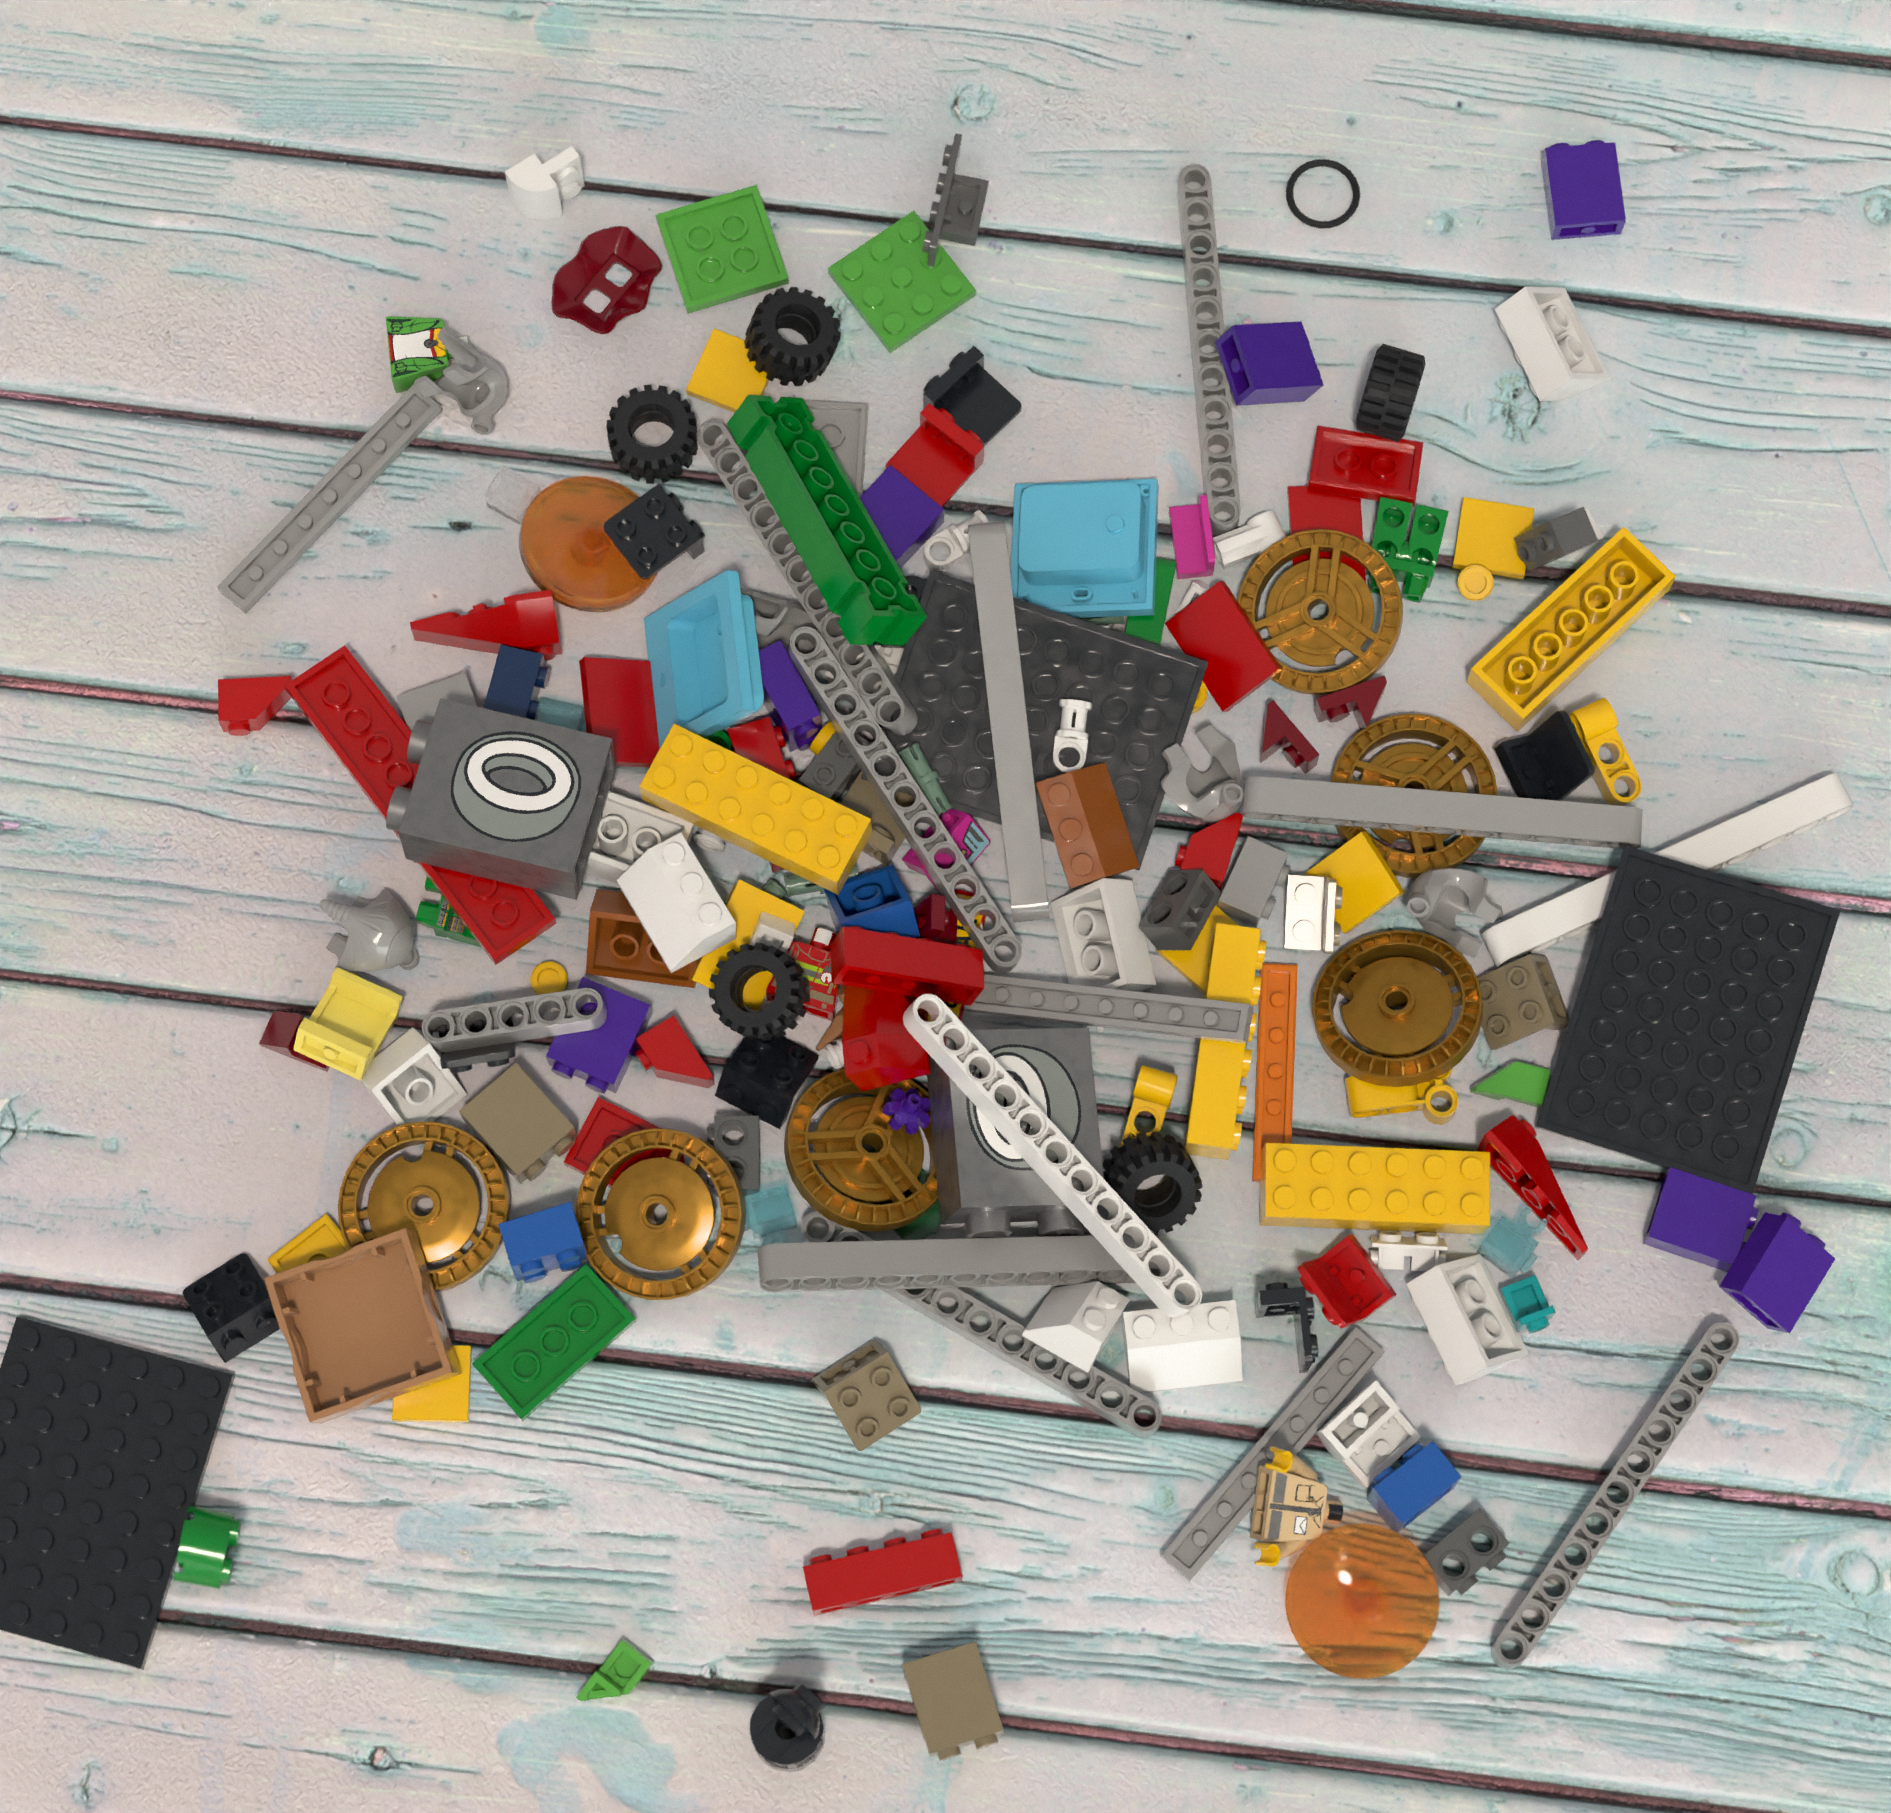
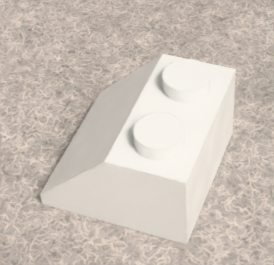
M413 1027L373 1059L361 1080V1083L396 1126L413 1122H434L467 1095L450 1070L441 1068L440 1056L431 1044Z
M1099 1281L1054 1287L1024 1330L1022 1336L1088 1373L1115 1332L1130 1299Z

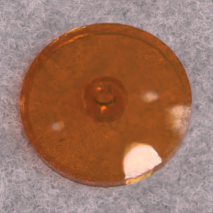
M590 476L566 478L542 490L527 508L519 531L520 556L532 581L542 591L552 590L553 598L558 603L579 611L609 612L626 607L638 600L650 588L658 572L649 579H641L606 535L603 525L639 497L628 488L616 482Z
M1351 1524L1322 1534L1304 1549L1290 1572L1286 1587L1285 1605L1288 1623L1296 1641L1314 1662L1326 1670L1344 1677L1371 1679L1386 1676L1404 1668L1425 1649L1437 1625L1440 1595L1437 1579L1430 1563L1418 1547L1409 1539L1382 1526Z

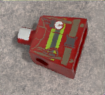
M815 928L810 945L793 941L786 954L790 955L795 959L796 963L801 965L805 971L802 975L809 982V987L805 988V992L810 994L809 1002H804L802 1008L807 1010V1014L833 1022L838 1002L837 993L840 988V984H834L831 980L830 944L835 939L836 934L823 928ZM774 976L766 989L767 1001L770 1002L774 1000L777 991Z

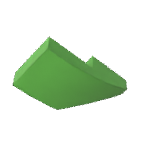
M1515 1061L1497 1069L1491 1076L1472 1086L1471 1093L1495 1100L1506 1098L1537 1108L1542 1107L1548 1089L1551 1070Z
M622 1639L602 1667L592 1675L576 1698L579 1701L630 1694L655 1662L626 1639Z

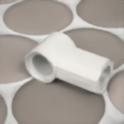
M1267 511L1251 518L1245 526L1213 537L1214 552L1219 564L1225 569L1260 556L1271 545L1285 538L1286 535L1275 511Z

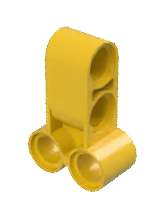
M1601 698L1571 712L1569 717L1587 754L1591 758L1594 766V774L1592 776L1604 800L1610 805L1625 806L1635 800L1641 793V780L1616 730L1618 721L1609 701L1606 698ZM1600 747H1606L1612 752L1613 762L1611 764H1605L1600 760L1598 755ZM1617 779L1626 782L1628 785L1629 794L1627 797H1621L1615 792L1614 783Z
M1452 1069L1431 1081L1402 1087L1378 1086L1350 1076L1345 1079L1350 1116L1363 1118L1423 1110V1114L1429 1122L1435 1125L1446 1124L1453 1119L1458 1107L1457 1093L1452 1087L1445 1085L1450 1078ZM1442 1097L1449 1102L1450 1109L1445 1112H1438L1433 1109L1430 1101L1434 1098Z
M1145 1065L1141 1066L1133 1093L1134 1101L1122 1140L1127 1137L1130 1140L1136 1139L1137 1133H1141L1134 1126L1135 1118L1141 1113L1153 1115L1156 1120V1126L1152 1131H1161L1166 1110L1169 1109L1178 1075ZM1152 1131L1149 1133H1145L1146 1136H1150Z

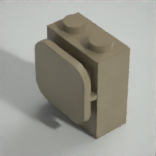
M516 1062L459 1110L464 1122L520 1184L527 1178L529 1181L536 1179L544 1172L547 1167L545 1163L555 1154L558 1157L562 1156L575 1144L573 1140L577 1136L575 1127Z
M976 1641L902 1664V1670L929 1757L938 1755L939 1761L961 1755L960 1748L974 1743L976 1749L998 1743L997 1736L1003 1735L1004 1729Z

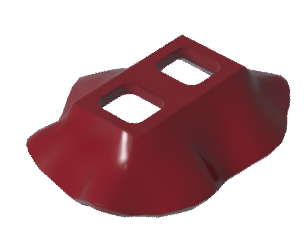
M612 226L591 233L581 242L576 256L559 268L555 274L552 283V311L556 317L576 321L598 334H608L619 320L638 313L645 308L650 286L654 277L660 273L662 263L656 253L627 227ZM615 264H620L632 273V276L624 286L619 287L605 277ZM593 290L599 291L610 299V303L601 313L594 312L583 303Z

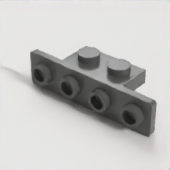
M955 133L953 145L946 144L942 165L948 166L946 174L939 173L936 194H940L941 199L940 203L933 201L929 219L930 223H935L934 230H927L924 239L923 252L929 253L927 264L929 266H935L940 239L975 246L989 180L955 174L962 141V134Z

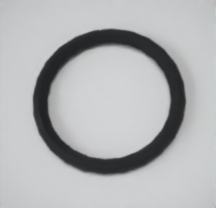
M1316 159L1304 163L1292 173L1286 187V200L1294 216L1302 223L1320 229L1332 228L1343 224L1355 213L1360 200V187L1353 173L1344 165L1333 160ZM1325 166L1334 168L1344 174L1351 184L1353 190L1352 203L1349 209L1337 219L1330 221L1313 220L1305 216L1295 204L1293 198L1294 184L1302 173L1314 167Z

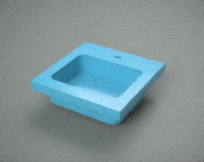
M1132 479L1015 484L1011 554L1013 597L1074 618L1154 615L1159 499L1158 480Z
M726 570L644 618L648 661H650L659 748H661L673 724L706 738L760 710L764 700L753 601L749 595L741 594L739 573L737 571Z

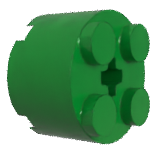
M189 1505L187 1509L188 1515L194 1516L193 1520L185 1519L176 1560L179 1563L178 1567H182L183 1571L182 1573H174V1581L220 1589L221 1583H230L234 1561L232 1558H227L229 1546H237L241 1529L240 1520H234L235 1513Z

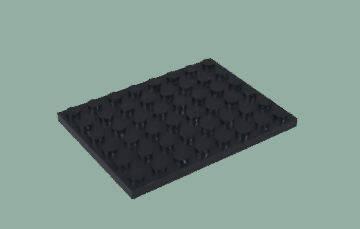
M930 570L920 600V605L927 618L906 643L895 675L896 681L916 710L917 724L910 733L901 736L893 734L880 724L879 726L897 754L919 742L920 748L932 771L937 770L940 776L937 780L949 803L953 806L951 809L1002 825L975 585ZM1013 597L1041 839L1054 843L1037 792L1036 783L1064 774L1055 768L1052 757L1056 730L1060 729L1062 707L1059 706V700L1073 699L1092 703V709L1087 712L1085 730L1089 735L1087 753L1082 768L1106 763L1139 866L1141 867L1165 795L1161 781L1169 773L1168 763L1163 757L1162 752L1176 743L1181 747L1208 661ZM901 708L894 711L891 716V722L900 716ZM1075 712L1073 713V716H1072V724H1071L1072 727H1075V718H1076V713H1075ZM1072 747L1062 749L1058 755L1060 763L1068 768L1076 766L1080 760L1078 751ZM878 762L874 765L875 771L881 776L887 777L894 773L893 767L887 762ZM863 773L861 779L868 781Z
M1625 845L1536 1128L1666 1169L1672 1167L1753 1194L1841 910Z
M21 1317L16 1318L0 1367V1631L144 1670L177 1564L176 1560L185 1519L190 1520L192 1516L188 1515L187 1509L189 1505L195 1506L235 1379L232 1374Z

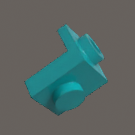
M1536 1275L1500 1289L1499 1292L1517 1332L1527 1329L1529 1334L1550 1325L1548 1320L1552 1319L1556 1312L1553 1305H1548Z

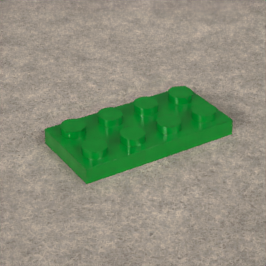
M585 1264L477 1358L472 1365L523 1422L636 1322V1319L589 1266Z

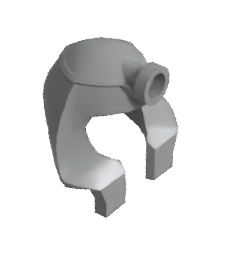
M442 328L438 333V339L448 349V352L454 358L455 364L445 368L443 375L434 382L427 376L415 379L414 386L421 392L424 398L441 394L456 400L461 413L473 418L471 423L472 430L478 434L488 435L493 429L494 424L491 421L493 415L502 407L508 396V385L504 373L495 361L478 352L448 329Z
M740 588L741 594L751 597L754 611L760 614V616H755L758 650L781 640L788 653L789 640L796 629L811 627L818 631L800 602L783 600ZM800 640L795 644L796 649L803 654H809L815 650L814 645L808 640Z
M1210 724L1196 733L1205 749L1213 756V764L1207 772L1202 773L1192 767L1191 762L1178 743L1162 752L1163 757L1168 763L1169 773L1161 781L1163 790L1180 809L1204 823H1216L1233 815L1244 797L1236 746L1234 742L1220 735Z
M1458 868L1428 869L1416 878L1409 892L1407 910L1411 915L1415 916L1429 935L1450 944L1461 954H1466L1473 958L1478 953L1483 941L1460 930L1457 931L1455 928L1456 915L1466 911L1493 924L1496 919L1503 916L1502 906L1492 902L1486 895L1488 880L1468 870Z
M382 890L375 900H365L357 896L352 906L329 899L320 901L322 911L327 913L329 917H332V920H336L337 924H340L348 932V938L335 933L326 947L327 950L338 957L339 961L336 967L345 971H378L391 969L398 965L402 969L411 970L418 965L419 955L413 948L414 937L411 921L401 904L388 891Z

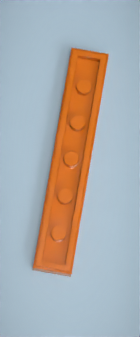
M1263 963L1260 970L1262 981L1258 1012L1252 1182H1260L1261 1151L1266 1143L1292 1144L1298 965Z

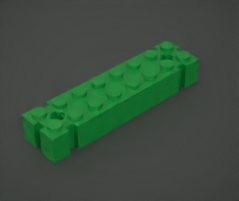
M748 395L728 421L727 426L735 438L736 444L741 449L748 451L745 458L750 465L751 471L758 479L782 526L796 547L797 553L801 556L810 572L812 580L816 583L824 597L828 608L834 614L841 616L838 624L843 631L844 637L850 645H872L875 641L882 645H905L925 621L927 615L915 594H907L905 590L908 584L906 578L822 431L813 429L811 424L815 419L803 398L780 397L777 403H774L770 396Z

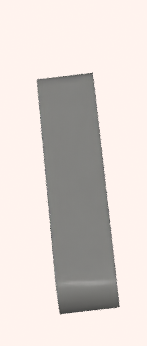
M580 988L436 1010L424 1018L422 1032L434 1050L438 1052H452L595 1030L605 1023L608 1011L601 995L596 990ZM586 1003L598 1004L593 1014L588 1016L580 1014L581 1007ZM551 1008L561 1010L557 1019L553 1021L543 1020L547 1010ZM511 1015H524L523 1021L518 1026L509 1027L506 1025ZM478 1019L487 1021L482 1031L477 1033L469 1031L474 1021ZM438 1026H450L446 1036L442 1038L433 1037V1032Z

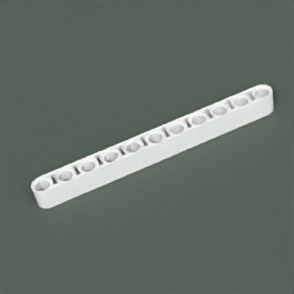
M1834 773L1654 854L1708 871L1717 872L1831 821L1851 810L1854 804L1838 774ZM1616 871L1485 930L1481 936L1497 968L1529 954L1533 955L1599 925Z
M923 994L906 1009L903 1015L904 1026L915 1040L1164 1314L1177 1318L1197 1307L1202 1299V1290L1191 1274L947 1005L936 995ZM918 1008L925 1009L930 1014L931 1022L923 1021L919 1017ZM943 1036L954 1040L956 1050H951L945 1046ZM969 1064L975 1065L980 1069L982 1073L981 1079L975 1078L970 1073ZM995 1092L1005 1096L1007 1107H1003L996 1102ZM1021 1120L1031 1125L1032 1135L1022 1131L1020 1127ZM1046 1149H1051L1057 1154V1164L1047 1158ZM1072 1177L1081 1180L1084 1186L1083 1192L1073 1187ZM1097 1205L1104 1206L1107 1209L1109 1220L1100 1217ZM1123 1233L1129 1234L1133 1238L1135 1243L1134 1249L1124 1243ZM1149 1261L1158 1265L1160 1277L1150 1272ZM1175 1289L1184 1294L1186 1299L1185 1305L1180 1304L1175 1299Z

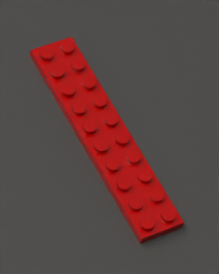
M344 645L287 683L285 687L300 710L386 821L394 789L396 786L412 789L419 768L418 764L407 761L408 745L412 732ZM394 831V833L400 839L398 831ZM417 862L495 965L556 924L555 917L533 889Z

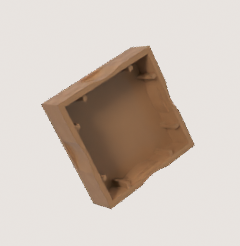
M404 1228L356 1245L339 1256L325 1260H314L264 1278L279 1328L291 1350L293 1372L310 1423L321 1424L462 1374L417 1234L414 1230Z

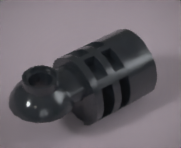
M799 1683L793 1690L780 1689L769 1693V1696L759 1702L751 1716L750 1736L755 1751L766 1765L775 1770L785 1772L802 1770L816 1760L824 1746L825 1731L821 1711L825 1706L802 1683ZM785 1724L796 1735L788 1740L780 1738L777 1733L782 1725Z

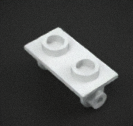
M1384 1230L1379 1231V1236L1370 1235L1372 1247H1377V1250H1370V1258L1377 1265L1378 1269L1404 1270V1256L1411 1257L1410 1269L1413 1271H1428L1439 1264L1446 1263V1254L1439 1253V1250H1448L1445 1239H1439V1234L1419 1232L1416 1238L1401 1237V1232Z

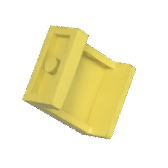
M336 967L332 973L330 985L309 1019L304 1018L300 1024L293 1050L361 1081L397 1021L403 998L386 987L378 986L353 972Z

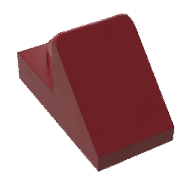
M1385 675L1316 698L1314 712L1318 722L1328 719L1330 723L1338 722L1347 718L1350 715L1349 712L1353 711L1360 731L1364 728L1366 729L1384 694L1387 684Z
M1272 700L1267 704L1260 763L1283 747L1285 749L1283 754L1287 761L1294 768L1299 766L1306 774L1317 766L1320 754L1275 701Z
M931 894L913 908L920 937L916 939L929 938L934 942L957 944V917L953 911L945 909V896Z
M273 1011L259 1045L328 1072L329 1066L293 1050L297 1031L304 1016L295 1013Z

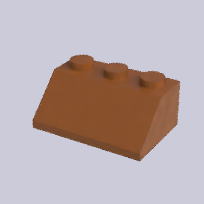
M1106 763L1074 770L1036 783L1037 792L1070 890L1140 867Z
M596 890L589 917L586 974L690 988L696 987V982L690 980L699 959L670 973L623 892Z

